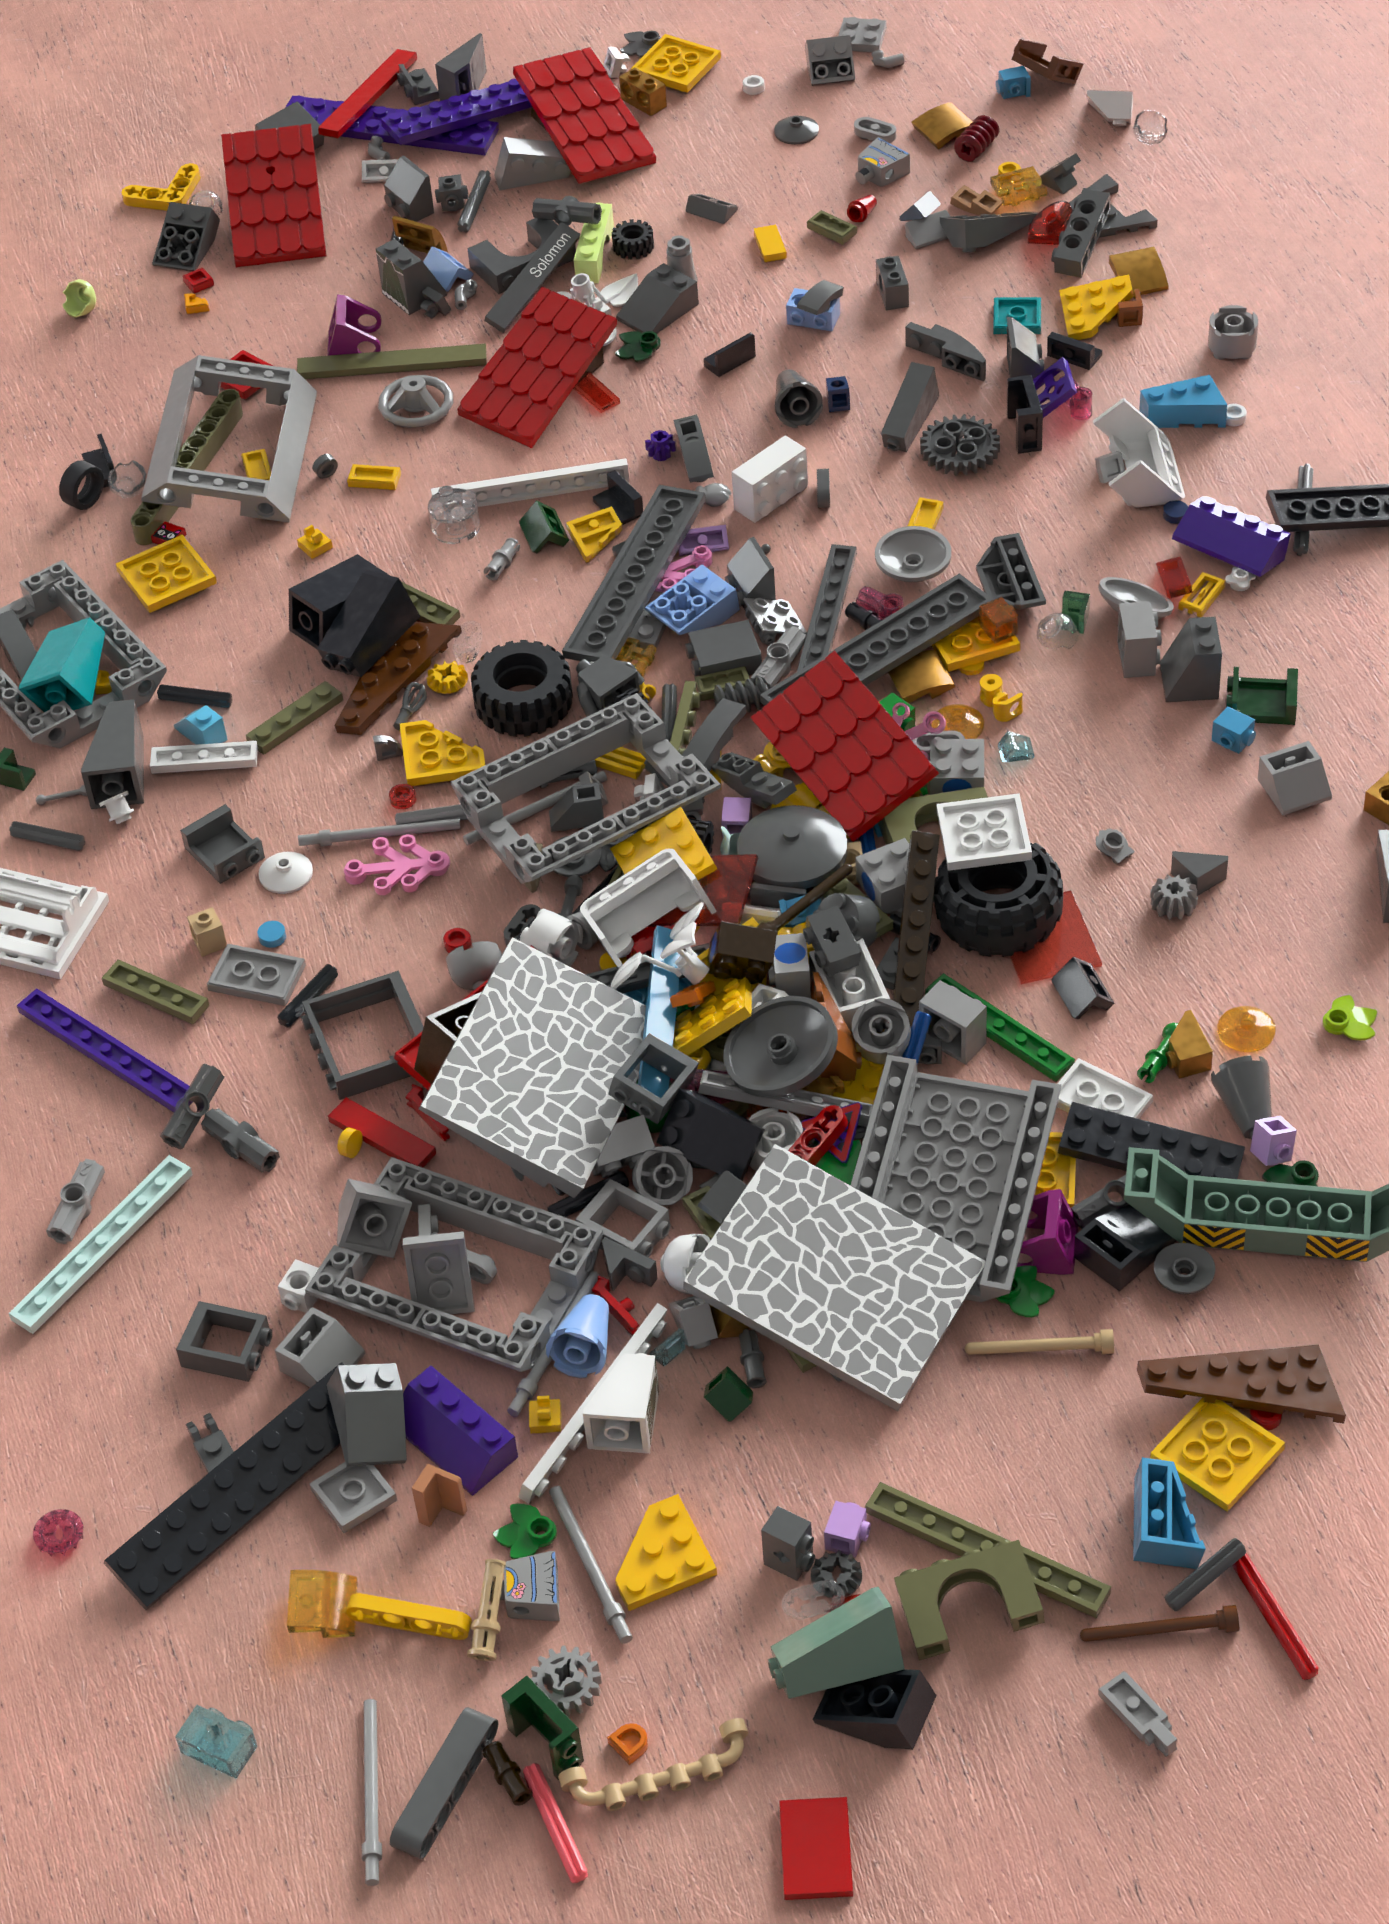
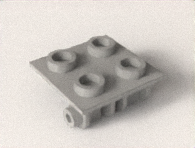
M762 598L743 599L747 605L745 615L750 620L755 632L759 634L762 643L766 645L772 644L777 633L783 634L786 629H790L792 626L800 628L807 635V631L788 601Z

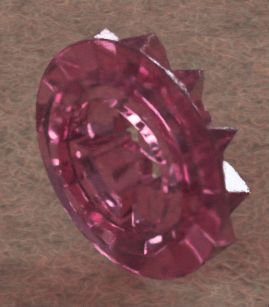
M66 1509L53 1510L43 1515L37 1521L33 1529V1539L40 1552L45 1551L51 1557L54 1553H61L65 1556L67 1550L71 1548L76 1549L78 1541L83 1539L84 1525L81 1518L73 1511ZM57 1525H59V1528L63 1531V1537L61 1540L57 1539L55 1536Z

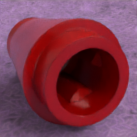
M867 195L850 202L847 208L849 219L853 222L865 221L877 205L876 198L873 195Z

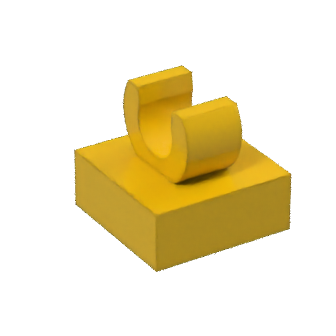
M313 525L305 528L304 536L297 539L298 547L311 559L333 548L332 541L318 528L314 530Z
M537 1396V1400L529 1401L530 1434L561 1432L560 1399H550V1396Z

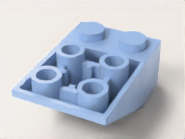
M700 565L647 605L645 610L678 635L720 625L738 612L740 608L736 589L704 565Z

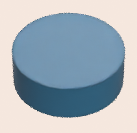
M278 921L265 922L258 928L259 942L265 947H278L286 940L285 927Z

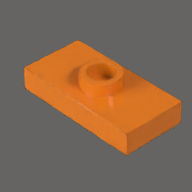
M709 980L691 985L672 995L670 998L672 1007L685 1004L688 1007L704 1003V997L716 991L714 981Z

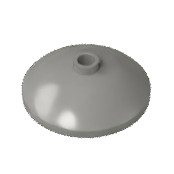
M921 526L901 527L885 534L878 541L875 548V561L879 569L891 578L904 582H921L934 578L948 567L951 561V546L941 533L933 529Z
M1106 577L1101 579L1098 586L1102 597L1117 612H1119L1120 603L1150 601L1152 612H1157L1158 619L1170 615L1174 608L1173 603L1165 595L1132 580Z

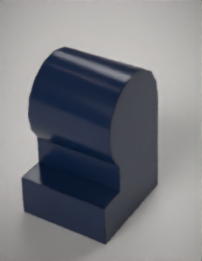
M846 377L826 378L829 412L850 410V393Z

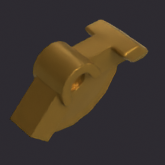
M818 1076L813 1082L800 1089L833 1096L834 1092L845 1093L844 1083L838 1076H830V1078Z

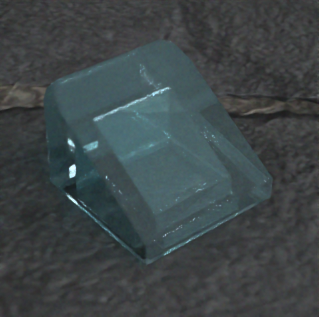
M1007 731L998 743L1002 762L1030 760L1035 757L1030 737Z
M681 1328L677 1329L651 1350L649 1354L655 1356L656 1361L662 1366L667 1365L685 1349L684 1330Z

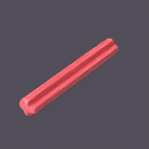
M533 1763L530 1766H526L523 1769L524 1778L532 1791V1796L570 1881L578 1883L588 1877L587 1869L540 1765Z

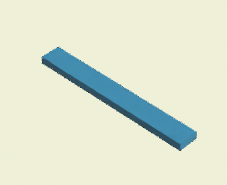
M657 925L654 930L651 958L678 968L675 964L676 960L681 956L678 952L664 959L660 957L666 946L673 941L670 938L672 929ZM652 963L650 964L643 1040L650 1033L673 1047L677 1007H672L670 998L678 993L679 977ZM641 1060L638 1085L662 1098L669 1089L670 1077Z

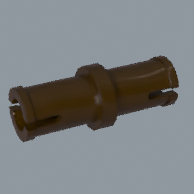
M491 1742L483 1749V1756L494 1770L496 1782L504 1786L514 1805L520 1806L531 1799L532 1791L520 1775L521 1769L515 1761H511L501 1742Z

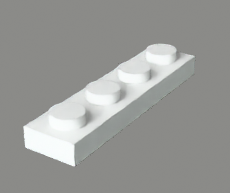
M257 741L152 747L150 759L151 773L257 767Z

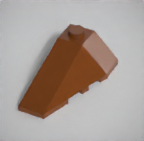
M813 972L810 988L811 999L819 1002L827 1009L836 1025L838 1033L835 1054L829 1065L820 1074V1077L830 1078V1076H838L842 1081H855L856 1070L862 1067L861 1052H856L854 1038L819 972Z

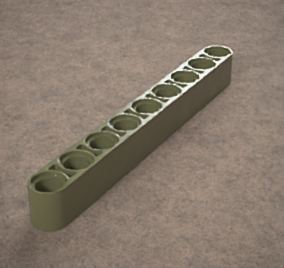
M228 389L222 391L180 448L176 467L205 471L243 416L238 391ZM142 502L131 518V525L137 544H151V535L164 521L169 522L179 507Z

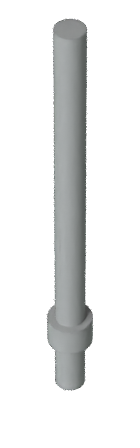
M604 771L592 775L600 783L607 780ZM579 781L504 816V818L510 825H513L555 805L572 786H578L581 783ZM477 830L463 836L467 846L483 839Z
M458 818L331 832L330 829L319 830V833L298 835L299 846L314 844L331 846L333 842L460 829V820Z
M590 1272L561 1322L583 1296L592 1294L593 1291L591 1289L598 1281L597 1277L599 1274L597 1272ZM546 1346L527 1378L522 1379L516 1388L517 1394L507 1409V1412L514 1417L519 1415L527 1400L533 1398L538 1389L537 1383L552 1360L551 1356L548 1358L546 1355Z
M555 1486L550 1489V1496L604 1607L603 1614L607 1623L613 1625L622 1644L628 1643L633 1637L624 1620L626 1615L622 1606L615 1601L561 1487Z
M374 1699L364 1701L365 1842L362 1844V1860L365 1861V1884L368 1886L379 1884V1861L382 1859V1844L379 1842L377 1701Z

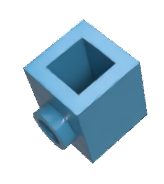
M1227 706L1213 721L1212 741L1239 754L1246 746H1250L1255 739V719Z

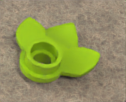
M1345 995L1332 1002V1007L1324 1015L1322 1024L1324 1029L1331 1034H1344L1353 1040L1371 1039L1375 1036V1031L1370 1026L1376 1019L1377 1010L1355 1007L1352 996Z

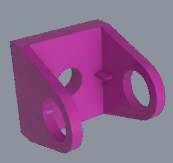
M337 294L328 330L327 356L363 353L359 351L357 346L364 341L375 345L376 349L373 352H380V341L368 334L380 328L382 323L380 313L348 296ZM368 314L374 316L377 321L372 326H363L359 323L358 319L362 315Z
M1061 1189L1049 1190L1035 1195L1031 1211L1035 1212L1037 1217L1028 1219L1026 1228L1045 1229V1233L1022 1243L1020 1253L1029 1255L1033 1260L1027 1263L1018 1262L1017 1267L1036 1266L1037 1273L1074 1274V1239L1078 1233L1079 1225Z

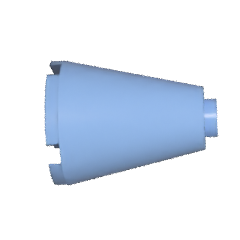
M593 1294L583 1296L547 1341V1357L551 1356L555 1361L554 1367L568 1376L586 1378L588 1374L596 1372V1375L600 1373L606 1363L609 1305L602 1297Z

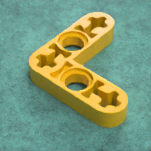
M193 163L181 166L168 189L139 185L126 186L121 192L123 202L131 207L164 211L168 210L170 202L186 204L200 181L199 167Z

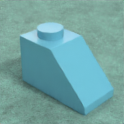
M207 705L193 711L174 724V728L196 745L223 743L228 740L223 717Z

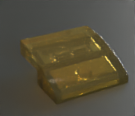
M290 1570L287 1616L288 1632L321 1631L323 1638L355 1636L356 1621L347 1616L346 1609L350 1596L357 1593V1577L322 1570Z

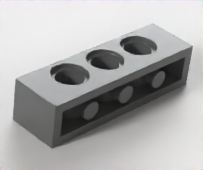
M1083 188L1080 197L1077 196L1075 198L1074 211L1072 214L1069 213L1066 229L1061 231L1059 236L1058 248H1054L1051 261L1054 262L1055 273L1082 278L1111 210L1110 193Z

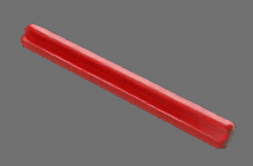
M1246 1553L1232 1565L1302 1679L1309 1680L1316 1677L1319 1667Z

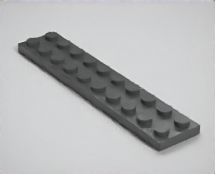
M664 485L657 487L565 644L562 653L566 659L576 661L586 659L589 662H595L603 656H608L614 660L617 658L706 502L704 492Z
M959 573L834 650L860 681L867 686L993 608L994 599ZM833 651L760 694V702L764 706L800 677L805 676L804 674L820 661L825 660V657Z

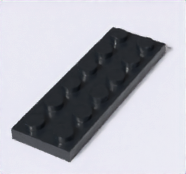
M1389 484L1267 490L1265 497L1275 524L1287 532L1389 527Z
M1072 1102L1058 1153L1127 1171L1129 1147L1159 1150L1160 1156L1188 1175L1238 1179L1245 1146Z

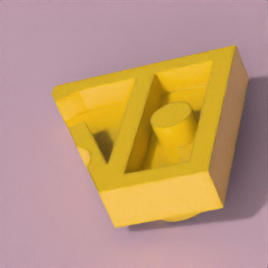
M611 506L566 522V529L584 561L588 563L622 531V523Z

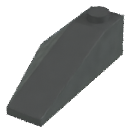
M1015 212L1002 213L1001 216L999 214H980V216L940 217V224L953 247L962 248V252H976L977 247H986L1043 218V213Z

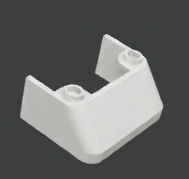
M1125 398L1093 420V424L1109 437L1110 451L1112 453L1116 451L1122 453L1127 470L1110 481L1109 486L1122 496L1128 506L1136 508L1165 505L1169 501H1180L1185 498L1169 439Z
M674 849L660 851L585 900L580 907L581 913L618 968L623 965L619 958L627 956L634 945L631 937L674 908L678 907L683 912H689L697 904L703 902L711 914L717 912L697 878Z

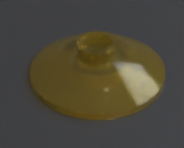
M952 704L937 711L946 720V727L943 731L960 732L965 739H976L983 732L984 718L978 710L971 706ZM935 719L931 723L932 728H937L940 725L939 719Z
M1239 1006L1226 1011L1220 1017L1217 1031L1222 1042L1228 1047L1241 1052H1255L1271 1044L1275 1037L1276 1027L1271 1016L1265 1011L1252 1006Z

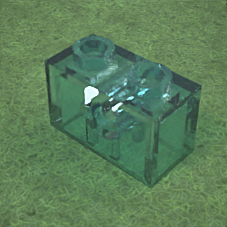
M199 1705L195 1706L175 1736L182 1754L236 1779L258 1747L253 1729L247 1723L240 1720L234 1722L225 1718L215 1708L210 1707L206 1709Z

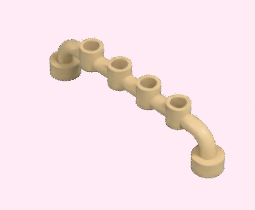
M735 1718L720 1725L719 1731L723 1742L731 1744L730 1749L725 1753L719 1755L707 1754L696 1762L686 1765L683 1763L674 1764L668 1767L666 1771L656 1774H641L633 1781L623 1784L612 1783L603 1787L602 1790L592 1793L583 1789L588 1783L584 1768L572 1767L559 1774L558 1778L561 1788L564 1792H571L573 1798L582 1805L598 1806L606 1804L608 1811H616L626 1805L625 1797L638 1794L640 1801H649L659 1795L657 1788L670 1784L672 1791H682L691 1785L690 1778L702 1774L704 1781L707 1782L717 1780L723 1776L722 1768L735 1763L742 1755L744 1748L743 1739L748 1735L745 1721L742 1718Z

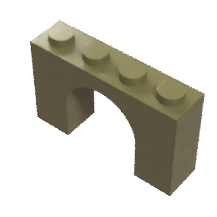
M984 786L908 798L878 822L885 844L888 845L903 838L910 843L912 830L917 831L925 823L939 821L937 804L988 798Z
M1010 1540L1001 1541L995 1544L993 1548L983 1551L971 1550L960 1558L950 1561L948 1559L938 1560L930 1567L920 1570L909 1569L902 1572L900 1576L894 1577L897 1593L919 1661L951 1651L940 1615V1606L943 1598L952 1588L965 1582H981L991 1586L999 1593L1004 1602L1013 1632L1045 1623L1043 1608L1019 1540L1013 1542Z

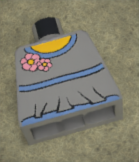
M876 138L858 156V172L855 174V177L860 184L870 181L883 187L910 173V154L880 138Z
M548 1551L506 1562L500 1600H505L508 1617L560 1621L558 1566L555 1551ZM492 1581V1586H491V1592H490V1599H489V1601H491L493 1581Z

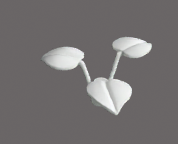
M580 273L571 279L573 287L570 289L571 294L565 291L556 293L573 300L576 297L580 302H585L588 307H591L590 300L595 292L605 304L610 302L616 307L624 306L638 287V276L633 274L609 284L600 292L595 287L594 282H590L587 274ZM616 327L603 346L610 344L617 335Z
M703 902L697 904L678 920L670 933V938L673 941L666 946L660 955L664 959L678 952L681 955L675 962L678 968L638 952L618 969L610 987L616 989L643 962H649L666 969L677 977L684 975L693 985L699 983L708 973L709 967L697 957L698 955L690 946L696 945L694 936L696 923L694 921L697 919L700 911L705 909V904Z

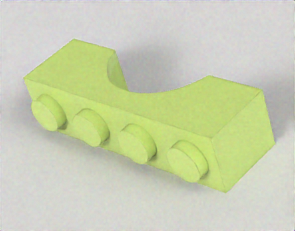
M600 202L596 204H599L602 209L601 220L598 224H583L574 257L575 275L580 273L587 274L590 282L593 281L594 283H599L603 269L604 242L611 239L612 229L614 228L612 204Z

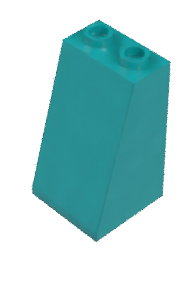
M90 617L49 631L18 689L43 712L50 710V707L63 700L73 711L92 705L105 631Z

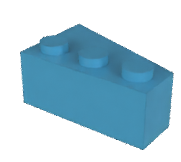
M1211 375L1140 390L1139 411L1158 428H1179V424H1194V428H1202V424H1218V428H1226L1227 403Z
M1143 1457L1140 1461L1134 1477L1133 1561L1197 1569L1206 1548L1203 1540L1200 1541L1197 1534L1195 1518L1189 1512L1185 1501L1186 1494L1175 1464L1172 1461Z

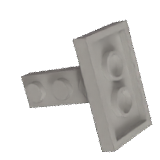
M430 1204L418 1205L419 1236L403 1238L411 1300L448 1314L475 1312L464 1231L438 1234V1216L432 1215Z

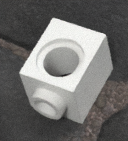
M295 1259L278 1285L281 1302L290 1310H300L305 1313L313 1307L318 1298L306 1294L305 1289L319 1269L318 1267Z

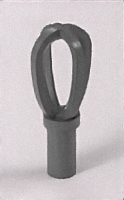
M412 682L407 686L400 714L393 725L395 729L400 731V724L407 723L409 717L425 702L427 693L423 684ZM418 690H420V691L418 692L417 696L415 697V699L413 700V702H412V703L410 704V706H409V703H410V701H411L413 695H414Z

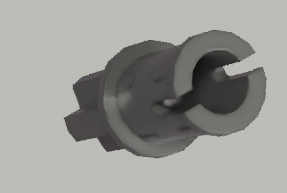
M745 1329L743 1333L739 1334L742 1351L740 1362L745 1367L747 1385L750 1388H760L767 1382L762 1364L764 1354L760 1351L756 1331Z

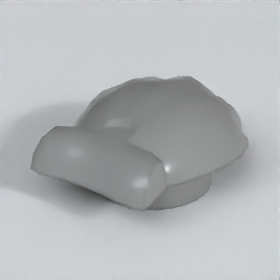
M712 483L705 487L697 486L695 490L704 492L706 495L705 503L713 507L722 505L731 495L730 489L720 483Z
M1100 830L1099 836H1096L1097 848L1105 855L1112 857L1115 864H1119L1125 857L1135 852L1128 846L1125 837L1118 830Z

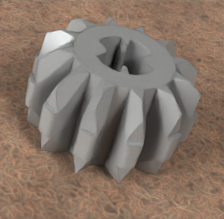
M1167 874L1165 880L1158 878L1155 885L1152 886L1150 893L1152 910H1157L1159 917L1167 915L1169 921L1172 917L1182 920L1184 915L1191 916L1193 909L1198 904L1197 888L1195 884H1191L1190 878L1181 879L1179 874L1172 878Z

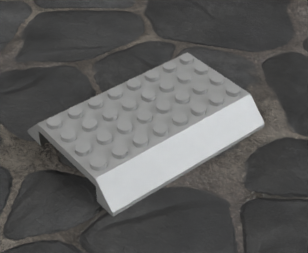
M887 1055L851 1186L985 1260L984 1269L966 1300L984 1302L1009 1294L1011 1291L1061 1091V1084L1032 1080L1029 1091L920 1073L917 1072L916 1059Z

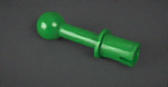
M1172 1022L1167 1024L1162 1031L1163 1040L1158 1048L1147 1052L1145 1062L1137 1071V1076L1141 1080L1145 1075L1148 1076L1144 1082L1152 1083L1159 1071L1167 1066L1168 1059L1165 1053L1169 1050V1039L1178 1023Z

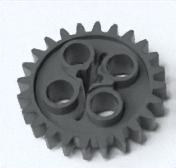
M965 414L962 415L961 419L953 415L951 420L945 416L943 417V422L935 420L934 426L928 425L927 431H923V437H920V454L923 455L924 461H928V466L935 465L936 471L943 468L945 469V474L954 471L955 476L958 475L959 471H963L964 475H967L969 470L976 474L978 467L986 470V464L993 465V459H997L1000 452V435H997V429H992L991 423L984 425V419L975 421V416L966 419Z

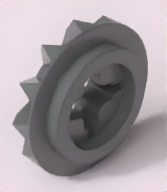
M840 1550L831 1554L825 1552L823 1557L815 1559L811 1569V1581L814 1588L822 1595L830 1598H843L851 1595L859 1588L862 1582L860 1562L854 1559L852 1553L846 1555ZM836 1566H839L841 1573L839 1578H837V1582H834L831 1572L834 1571Z

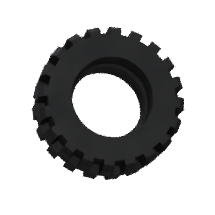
M520 640L517 643L509 641L504 646L500 647V645L492 648V652L489 653L487 651L481 657V661L478 660L473 668L474 671L471 673V686L477 716L490 729L494 728V731L500 734L505 732L509 736L514 737L520 734H524V737H527L536 732L541 734L550 727L552 729L555 727L559 720L562 721L573 703L568 662L555 648L548 644L543 646V643L539 641H534L533 643L528 642V640ZM519 685L537 686L533 689L519 692L508 690Z

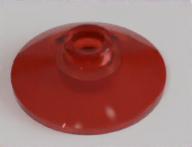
M1058 201L1041 210L1031 223L1030 229L1033 235L1043 237L1060 231L1072 213L1070 203Z

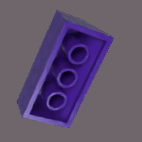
M1202 496L1189 505L1172 535V540L1261 577L1285 560L1291 533L1284 531L1278 525H1270L1260 521V518L1257 516L1246 515L1239 512L1235 507L1225 506L1217 503L1211 497Z
M431 1365L406 1386L403 1392L406 1439L439 1468L459 1476L463 1488L470 1495L476 1494L518 1458L515 1436Z

